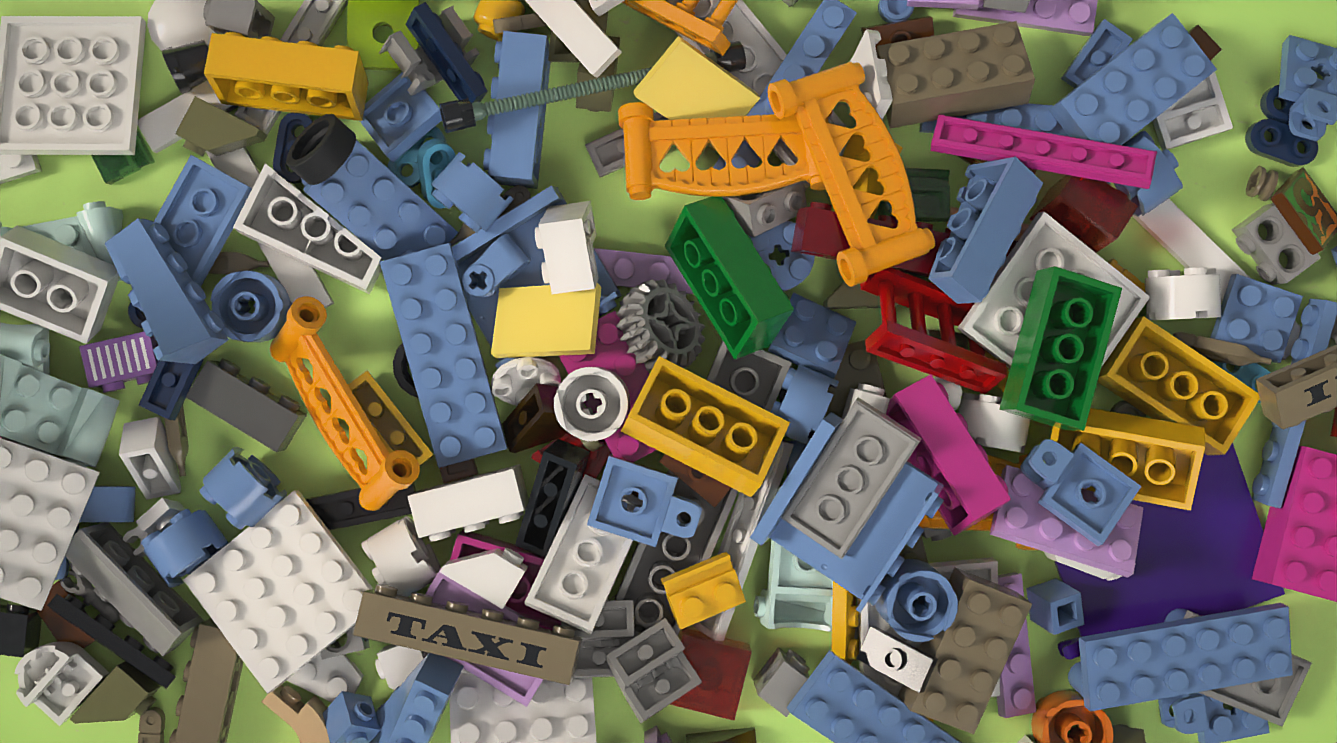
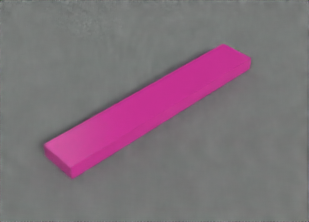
M938 115L931 142V151L986 161L1017 157L1027 168L1145 189L1150 188L1157 151L945 115Z

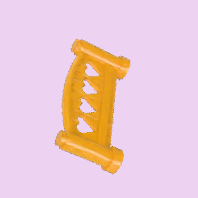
M847 62L791 82L782 79L770 83L768 86V98L774 114L779 119L795 114L850 248L838 252L837 265L843 280L850 287L866 282L871 274L927 254L930 249L935 247V239L932 232L928 228H918L916 224L912 192L896 144L877 111L860 91L859 85L864 83L865 74L861 64L858 62ZM838 102H846L850 106L849 115L856 120L855 128H847L825 122ZM857 134L863 138V148L870 154L869 161L863 162L839 155L852 135ZM866 168H873L877 171V181L884 187L882 195L853 189V186ZM880 201H887L891 204V215L895 216L898 221L896 228L892 229L867 222Z
M627 103L618 109L619 126L624 132L626 190L633 200L649 199L653 189L695 196L728 197L767 192L800 181H807L812 190H826L795 114L779 119L775 114L654 121V109L645 103ZM828 117L825 120V122L829 123ZM779 139H782L797 157L798 162L795 165L789 166L782 163L780 166H772L768 163L767 159ZM744 141L750 145L762 160V164L759 167L753 168L746 165L743 168H736L732 165L731 161ZM708 143H711L725 160L726 166L723 169L717 170L710 167L707 170H700L696 167L695 164ZM672 145H675L689 162L690 167L688 170L681 172L674 169L671 172H664L660 169L659 166Z
M299 297L288 309L287 321L270 345L271 356L276 361L287 364L299 394L316 426L336 457L360 486L359 502L361 506L366 510H378L396 492L408 488L418 478L420 473L419 463L411 453L404 450H396L389 454L317 334L327 318L324 305L313 297ZM302 358L309 359L312 364L313 379L309 370L303 364ZM320 388L327 389L330 394L331 409L328 406L327 400L322 396ZM338 418L344 419L348 424L349 439L346 436L345 430L340 426ZM356 449L363 450L366 454L367 469L364 466L363 460L358 456Z

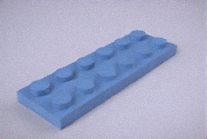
M451 243L380 261L438 468L506 450L508 448Z
M1282 603L1079 637L1084 707L1089 711L1293 675L1289 607Z
M831 650L828 651L786 707L793 716L834 743H962L927 717L910 711L901 699Z

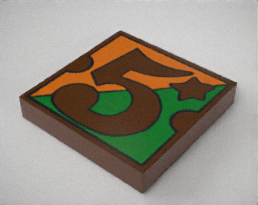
M1304 167L1292 173L1271 197V201L1310 254L1314 255L1324 250L1337 233V212Z

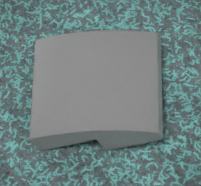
M633 600L606 601L592 634L561 621L562 626L575 629L574 635L583 637L574 678L614 677L605 656L635 637Z
M666 618L605 656L617 684L640 723H643L702 683L682 652L685 649L684 645Z

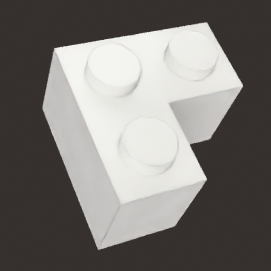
M591 201L549 206L544 216L540 219L539 227H535L536 245L538 249H543L545 262H542L541 265L544 283H550L552 294L595 289L599 277L593 249V242L597 234Z

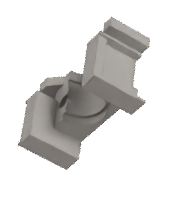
M454 6L443 10L439 17L445 31L452 41L461 47L464 58L471 66L480 53L476 48L467 53L464 50L473 33L469 32L453 9ZM401 30L389 35L379 54L388 51L403 72L401 79L408 76L412 84L407 91L411 96L444 80L421 47L414 50Z

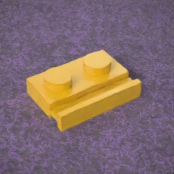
M727 552L661 578L676 624L680 629H684L746 602L736 571L732 566L731 557Z

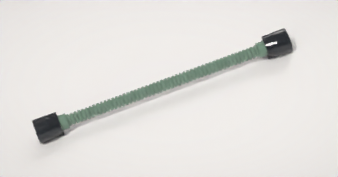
M740 41L731 42L724 56L711 49L710 53L705 54L728 72L743 70L746 67L745 51ZM652 67L641 69V71L634 70L628 73H620L619 75H611L610 77L606 76V78H597V80H588V82H579V84H567L566 87L564 85L558 86L557 89L553 87L552 89L549 88L548 91L546 89L543 91L539 90V93L538 91L530 92V95L526 93L525 95L521 94V96H512V98L507 97V99L489 101V103L484 102V104L479 101L470 103L469 98L441 103L439 107L443 126L446 133L475 127V121L483 120V117H486V115L500 114V112L504 113V111L507 113L509 110L512 112L513 110H518V108L520 110L522 108L526 109L527 106L529 108L531 106L535 107L536 104L538 106L544 105L545 102L549 104L554 101L558 102L559 100L563 101V99L567 100L572 99V97L576 98L581 97V95L594 94V92H603V90L606 92L607 90L620 89L625 86L629 87V85H638Z

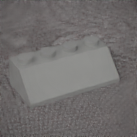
M109 522L80 529L72 538L65 555L70 561L71 569L80 577H86L94 585L96 595L101 600L111 603L120 612L119 617L122 622L131 628H135L144 637L143 641L151 651L165 656L175 650L194 631L196 626L204 622L173 588L167 586L163 578L143 557L133 554L135 549L129 543L124 542L123 537Z

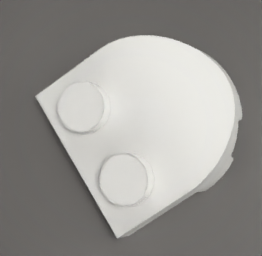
M52 642L32 650L19 661L15 669V674H18L19 689L16 693L25 707L32 703L36 704L60 726L71 717L110 672L79 645L71 642Z

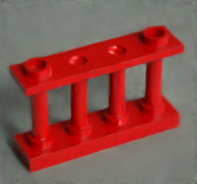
M891 267L869 275L867 281L860 284V290L880 297L882 324L865 340L866 352L982 394H986L1008 376L1006 364L986 357L985 350L969 337L970 351L956 345L954 325H960L974 303L957 304L935 284ZM895 303L909 308L911 328L897 324ZM925 314L939 320L941 340L927 335Z

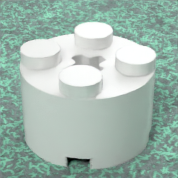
M1184 268V275L1180 276V270L1148 271V278H1145V291L1150 296L1146 302L1147 319L1169 320L1221 317L1220 274H1216V268Z
M603 367L580 368L571 372L559 385L554 397L555 415L559 424L576 438L584 441L602 440L615 433L626 421L630 411V394L624 381L615 372ZM589 393H593L594 398H601L602 405L597 407V413H593L591 408H585L584 401L589 400Z
M963 392L958 413L966 420L968 432L975 443L991 448L1020 453L1025 452L1030 419L999 410L1002 401L1001 397Z
M408 516L397 520L361 543L366 555L376 565L372 569V573L378 584L397 588V595L409 597L412 592L415 593L432 583L441 569L430 544L425 545L423 540L418 538L415 523Z

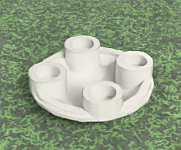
M207 0L154 1L148 12L147 27L152 41L160 50L169 47L175 48L205 40L207 46H209L211 34L216 32L205 25L206 20L204 19L203 12Z
M523 357L513 359L497 369L491 380L492 394L501 401L516 405L517 407L536 383L559 387L561 377L559 369L552 362L542 358Z

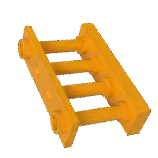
M625 0L622 2L624 5L724 56L731 44L723 34L724 27L722 25L738 0H721L711 17H706L704 21L695 17L694 12L700 0H683L682 3L677 2L675 6L666 2L667 0Z

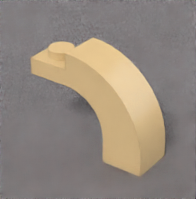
M280 685L273 692L268 693L262 700L263 704L293 728L300 743H330L323 717V712L327 707L316 695L304 704L300 701L302 698L296 690L289 686L284 687Z

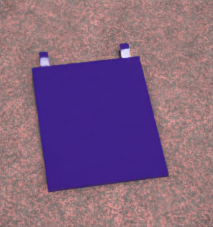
M1233 443L1225 455L1203 454L1191 511L1142 501H1131V504L1143 507L1134 574L1128 578L1122 576L1108 581L1054 561L1061 581L1081 592L1084 625L1077 627L1081 637L1164 623L1167 615L1175 609H1185L1205 616L1245 609L1285 594L1283 587L1252 579L1264 531ZM1079 637L1059 642L1058 650L1060 655L1069 660L1079 657Z

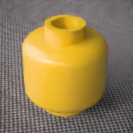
M480 0L473 16L474 21L478 25L477 30L493 40L502 41L503 33H495L493 19L524 15L525 7L519 0Z

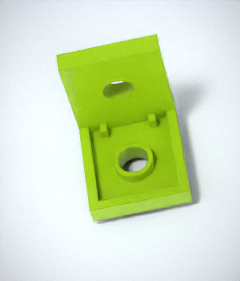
M348 0L347 47L352 48L354 51H359L365 70L401 71L388 51L379 54L385 43H380L373 37L374 30L378 26H388L394 33L401 30L413 49L419 48V43L405 25L413 8L419 5V0Z

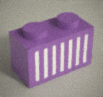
M143 331L79 346L88 387H102L103 393L125 389L124 382L137 380L138 385L149 383L159 362L153 352V349L158 346L154 335L149 337Z

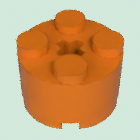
M1072 690L1056 691L1037 701L1036 712L1033 713L1031 723L1036 743H1113V726L1109 717L1103 710L1089 711L1084 707V698L1078 692Z

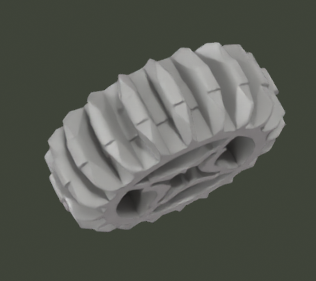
M664 279L645 281L630 289V292L620 301L621 308L616 313L621 319L616 327L623 331L620 341H625L629 346L627 353H634L636 355V364L645 363L647 371L652 370L659 356L682 368L691 365L696 360L698 354L702 352L700 345L705 341L704 336L701 334L705 326L698 321L702 313L695 312L693 308L695 301H688L686 299V290L677 291L675 283L667 284Z

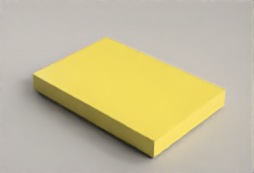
M680 36L675 39L633 91L636 98L669 120L746 116L760 99L756 91ZM711 143L707 144L708 147L716 151V149L712 146Z
M597 283L595 289L552 294L550 285L499 288L491 355L495 358L595 354L601 286Z

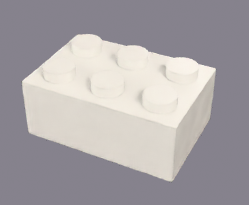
M15 226L0 237V310L87 344L101 330L120 277L115 265L21 226Z
M519 464L422 489L409 495L408 500L418 538L429 536V540L432 542L450 537L452 533L456 532V528L463 527L464 532L467 533L485 528V525L489 524L491 519L498 518L500 524L520 519V516L524 515L523 511L527 507L529 497Z

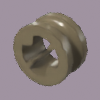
M1258 166L1248 180L1246 195L1250 197L1258 195L1260 200L1267 201L1277 186L1278 172L1274 170L1266 172L1264 167Z

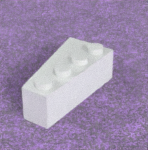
M265 163L233 228L254 241L370 294L382 270L380 261H383L382 257L341 226L329 214L314 204Z

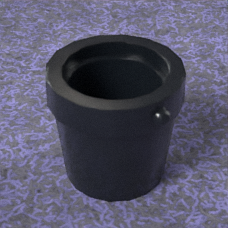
M205 40L175 48L169 47L161 51L166 65L182 94L191 91L193 87L207 80L204 75V69L209 48Z

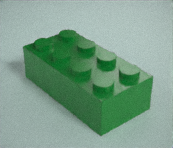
M709 197L685 205L665 244L666 250L735 360L769 347L794 311L788 295L782 291L773 277L770 267L764 263L755 249L751 238L744 232L735 218L733 210L722 197Z
M1056 266L1037 270L999 410L1063 430L1084 431L1122 288Z

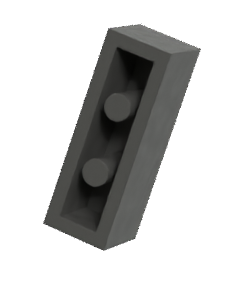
M222 358L220 362L207 361L186 398L273 451L280 452L286 450L307 414L298 410L301 405L288 396L282 395L279 398L270 393L271 387L256 377H252L249 380L239 374L241 368Z

